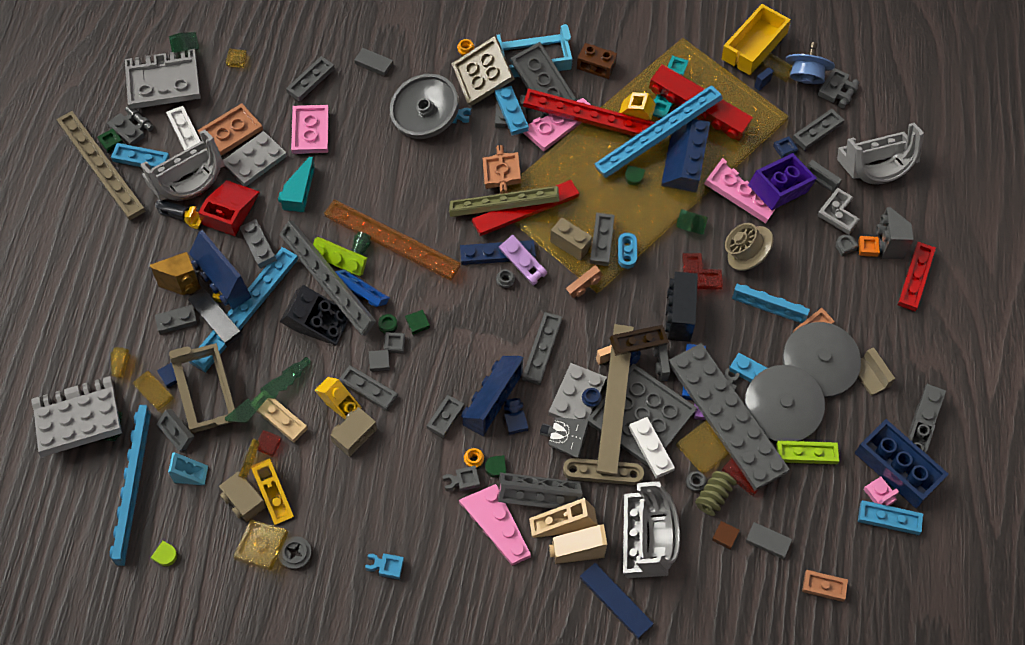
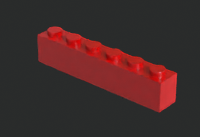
M663 64L653 75L649 85V89L653 93L660 94L670 103H675L678 106H681L705 90ZM723 99L697 116L699 120L709 121L714 129L721 130L728 137L738 141L745 134L753 119L752 116Z

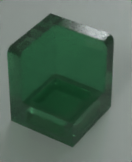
M196 32L178 33L169 36L171 50L174 53L199 49Z
M681 209L676 227L703 235L708 217Z

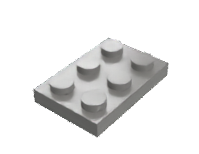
M263 131L226 157L223 162L225 164L224 167L246 187L286 158L287 153Z
M570 363L548 415L555 418L587 420L592 414L594 407H588L582 402V393L588 388H595L601 393L607 377Z

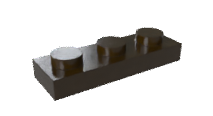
M663 324L619 333L609 337L615 356L659 347L669 343Z

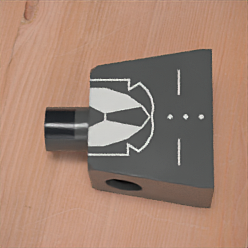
M556 417L554 426L542 424L540 435L550 437L548 445L551 448L572 458L580 459L589 421Z

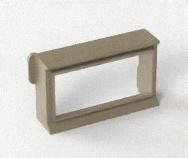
M217 343L192 350L186 346L170 351L169 356L173 365L189 431L194 434L235 421L238 422ZM213 355L229 414L197 423L182 363Z

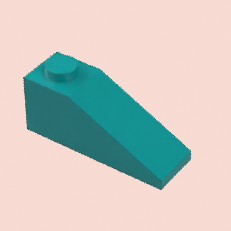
M309 157L284 184L283 191L279 192L278 201L281 203L283 210L305 212L315 169L313 157Z

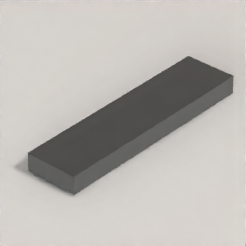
M544 312L522 376L523 381L541 385L563 320L562 316Z

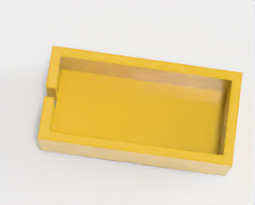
M761 4L725 43L721 59L732 66L738 65L737 68L751 75L787 35L791 19Z

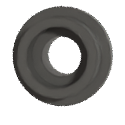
M503 269L497 274L496 282L499 286L507 288L514 284L515 276L510 270Z
M697 471L691 472L686 478L687 487L696 492L703 490L707 482L706 477ZM698 480L700 484L696 485L692 481Z

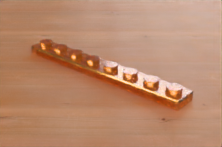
M335 199L324 212L325 217L449 280L453 279L461 267L460 262Z

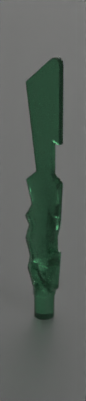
M305 357L300 362L294 363L282 371V375L264 385L260 389L261 393L253 400L248 398L225 417V421L247 423L267 398L276 399L279 391H284L287 389V386L293 385L294 379L300 377L302 370L311 363L310 359Z

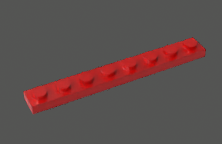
M532 89L527 90L523 102V107L631 136L638 135L656 123Z

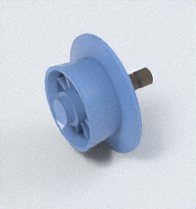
M815 42L810 43L808 54H792L786 57V62L793 66L790 78L806 84L824 83L825 71L833 70L835 64L826 58L815 56L817 43Z

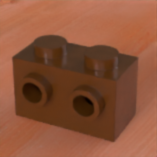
M585 43L577 59V69L609 79L616 65L617 53Z

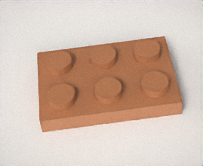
M241 103L197 131L199 134V132L206 130L214 138L219 153L222 156L261 132L263 127Z

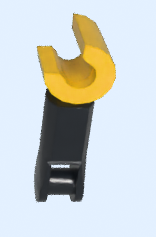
M166 200L156 201L155 207L158 209L159 214L183 220L194 229H198L201 225V220L195 206L190 207L188 210L187 207Z

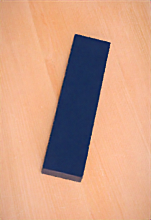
M596 563L580 575V579L637 639L653 626L654 623Z

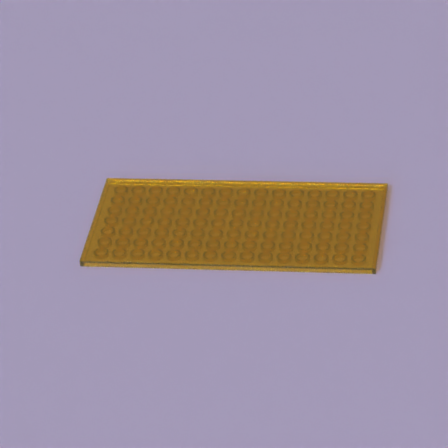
M681 38L600 108L620 112L623 100L632 92L649 93L654 101L657 94L649 89L650 80L661 64L668 67L673 55L689 61L683 77L704 89L712 85L722 94L723 100L752 116L751 124L740 141L728 137L726 133L714 129L712 125L709 126L697 193L661 186L671 134L607 178H604L595 168L594 164L635 136L583 122L521 174L522 183L507 186V191L510 193L553 187L572 180L579 192V197L517 221L514 224L578 278L596 265L590 264L592 244L591 249L580 261L550 242L551 229L561 218H564L591 235L593 243L596 213L615 215L609 266L596 265L603 276L597 284L589 286L596 293H599L625 269L618 263V239L621 234L632 233L636 236L638 257L711 190L704 183L722 158L727 161V166L731 169L735 168L788 120V115L684 38ZM673 103L670 112H672L679 106ZM652 116V119L649 121L657 122L661 118ZM628 165L645 169L643 181L639 185L633 186L626 182L625 173Z

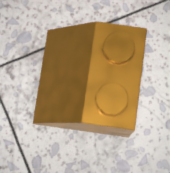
M187 252L150 265L158 286L181 295L192 294L196 290L201 289Z

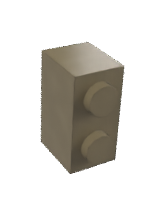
M561 218L551 229L550 242L581 261L591 249L592 236L564 218Z
M358 407L346 416L345 421L341 425L338 424L333 428L330 434L332 443L350 457L377 430L376 421Z
M239 471L219 485L222 492L219 494L226 504L230 502L234 507L231 510L238 519L242 517L245 522H248L266 508L263 499Z

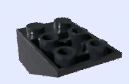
M302 285L295 291L280 323L298 333L336 346L349 319L336 303L309 287Z

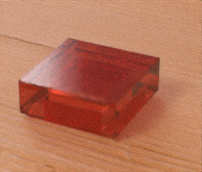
M263 430L254 448L273 457L282 438Z

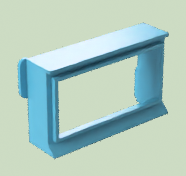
M566 24L561 26L560 34L507 42H502L500 34L497 35L503 53L504 50L531 47L538 42H541L542 45L561 43L564 57L551 60L558 71L570 70L572 68V55L568 43L571 36L569 27ZM509 65L513 76L520 77L514 66Z

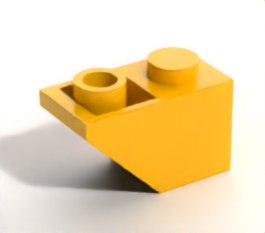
M632 92L623 100L619 113L651 120L656 103L649 93Z
M327 377L315 389V392L325 404L344 419L351 411H355L358 407L362 408L339 379Z

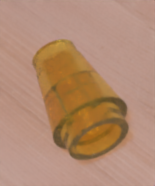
M113 348V352H111V376L123 377L131 356L128 349Z

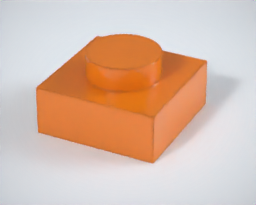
M860 236L858 239L859 256L878 257L880 253L879 237Z

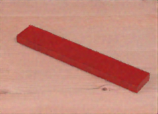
M568 180L556 185L559 188V202L490 211L473 218L472 223L479 236H482L579 197V192L572 180Z

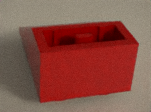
M226 180L206 198L198 214L202 225L236 236L240 229L239 227L243 224L260 192Z

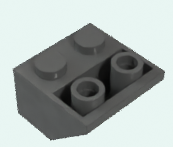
M887 207L884 215H881L880 223L876 226V235H879L881 258L904 259L914 240L912 224L891 207Z

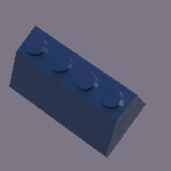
M693 119L671 134L661 186L697 193L709 132V121Z
M199 231L189 252L192 258L191 264L196 271H201L199 274L205 282L209 281L211 283L209 286L215 294H220L219 299L224 306L229 305L234 310L252 297L237 270L204 231Z
M502 356L499 361L494 363L491 369L492 373L484 378L480 392H475L471 406L466 407L462 413L463 426L484 437L523 375L522 356Z
M887 419L855 451V454L890 486L897 489L899 494L916 509L949 475Z

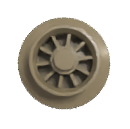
M744 223L734 228L725 241V249L728 252L730 266L735 270L745 271L763 263L773 246L774 238L772 232L766 227L755 226L752 223Z

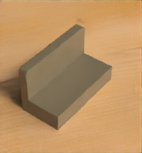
M874 347L867 350L864 357L861 358L858 378L868 393L873 396L890 388L895 377Z

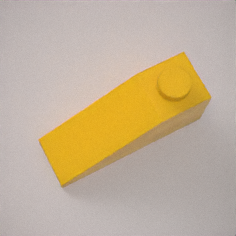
M270 458L250 466L274 525L294 517Z

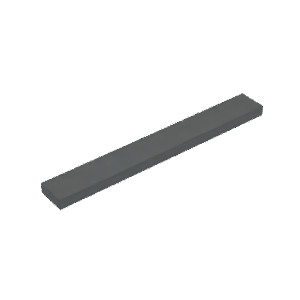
M288 221L279 235L359 333L367 335L376 320L294 221Z

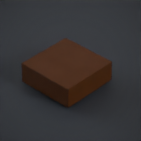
M721 521L712 541L731 550L740 530Z

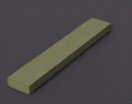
M558 186L454 200L450 201L449 213L450 217L559 202Z

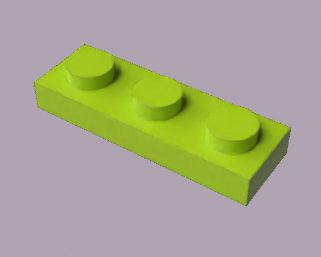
M320 237L315 238L313 246L328 263L355 275H363L367 257Z
M777 441L776 443L777 452L786 463H839L838 443Z

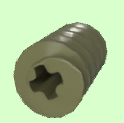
M720 471L713 472L712 478L708 480V484L700 492V497L695 501L697 507L710 516H715L714 511L718 512L721 510L719 505H724L725 501L723 498L728 499L729 494L727 492H732V486L737 484L733 477Z

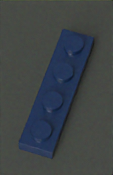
M534 240L519 241L536 259ZM503 242L460 245L461 265L511 261L499 249Z

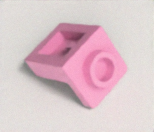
M882 477L871 482L863 489L874 503L886 506L892 505L897 500L895 497L899 493L897 489L892 491Z

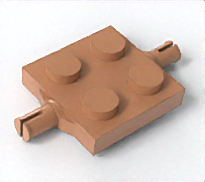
M498 145L496 147L497 154L483 158L484 182L486 189L500 187V194H503L504 192L508 193L507 185L522 183L518 152L504 153V147L500 145L499 149Z

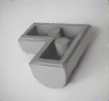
M839 188L834 191L818 212V217L848 235L851 234L859 221V218L844 210L853 197Z

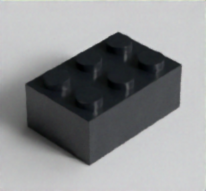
M675 271L674 277L669 280V288H667L668 304L666 305L667 321L665 322V332H668V340L691 342L696 324L698 273Z

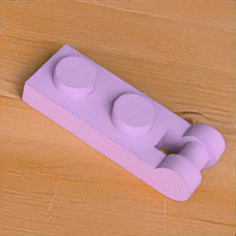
M511 235L499 246L503 254L533 286L538 283L537 280L540 277L548 274L545 268L536 261L514 235ZM534 267L536 272L532 275L529 270Z

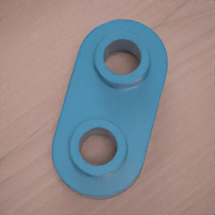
M623 233L618 239V263L621 267L629 269L634 267L637 261V238L632 233Z

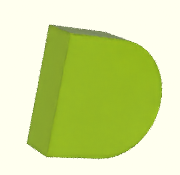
M162 541L151 556V559L161 566H170L176 561L177 552L172 545Z

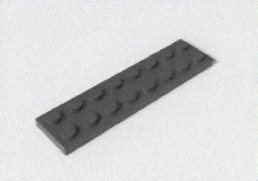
M702 343L669 359V366L754 491L789 473V467Z

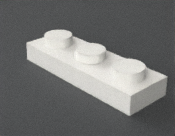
M183 106L166 112L184 151L201 142Z
M648 417L629 424V429L655 478L657 479L673 472L675 467Z

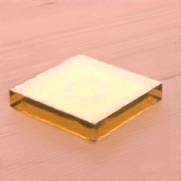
M707 420L677 442L676 445L702 474L729 455V452Z
M250 519L233 557L236 560L272 570L289 532L286 529Z

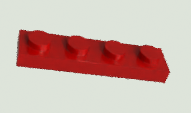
M917 242L897 304L898 306L916 312L936 247Z

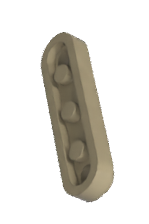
M570 458L563 465V474L570 480L637 485V483L643 480L644 476L643 468L636 463L618 462L616 476L596 473L598 460ZM574 468L576 469V472L572 473L570 472V469ZM634 473L637 477L632 478L630 474Z

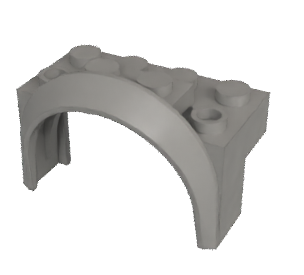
M911 123L908 126V135L905 132H900L856 143L855 138H850L847 140V146L838 148L837 160L853 179L861 178L870 184L889 183L906 174L915 163L920 162L924 132L915 123ZM887 158H890L889 160L880 164L866 165L874 161L886 160ZM896 158H898L903 165H901V164L896 160Z
M206 130L199 132L203 141L151 169L148 162L140 164L144 172L142 176L147 186L161 201L164 199L182 201L199 196L214 183L220 168L225 166L214 138ZM189 173H194L191 177L183 181L177 182L181 179V177Z
M659 481L637 483V491L639 493L624 494L623 574L627 578L668 576V569L671 568L677 559L680 549V525L677 510L672 497ZM659 514H665V515H666V516H663V517H651L652 515H659ZM649 522V551L647 552V523Z

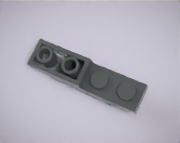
M929 384L925 385L907 437L925 453L928 450L936 426L935 422L946 390Z

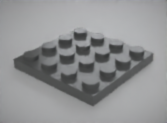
M632 364L628 373L620 447L650 468L629 429V424L648 417L666 450L693 416L697 407L635 364ZM605 398L587 418L589 425L600 433Z

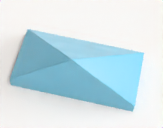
M174 452L172 453L168 473L174 483L205 485L208 465Z

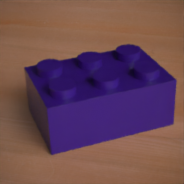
M792 153L756 170L748 186L771 210H774L807 193L817 178Z

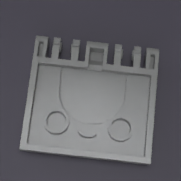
M195 49L188 50V57H186L185 50L181 51L180 59H176L174 52H170V60H168L166 53L154 55V63H152L150 56H146V64H142L139 57L135 58V65L132 58L125 59L129 109L201 98Z
M111 376L102 378L105 389L102 388L100 379L95 380L97 391L90 393L91 390L88 383L82 384L85 395L81 394L79 385L64 389L65 401H63L61 391H56L57 403L52 405L48 394L43 395L45 407H43L40 396L31 399L40 457L122 433Z

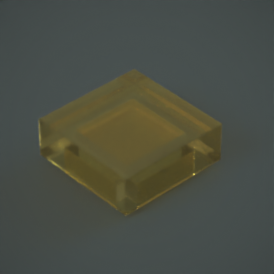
M229 48L226 66L244 68L247 56L246 50Z

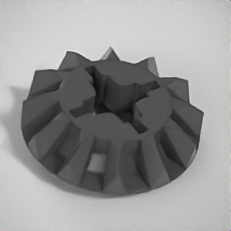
M298 536L287 538L278 549L280 562L286 568L294 570L304 567L310 561L312 554L308 541ZM299 548L298 552L301 556H294L291 559L292 555L289 550L295 551Z

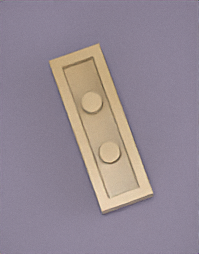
M265 390L251 403L253 409L293 443L308 429L301 420Z

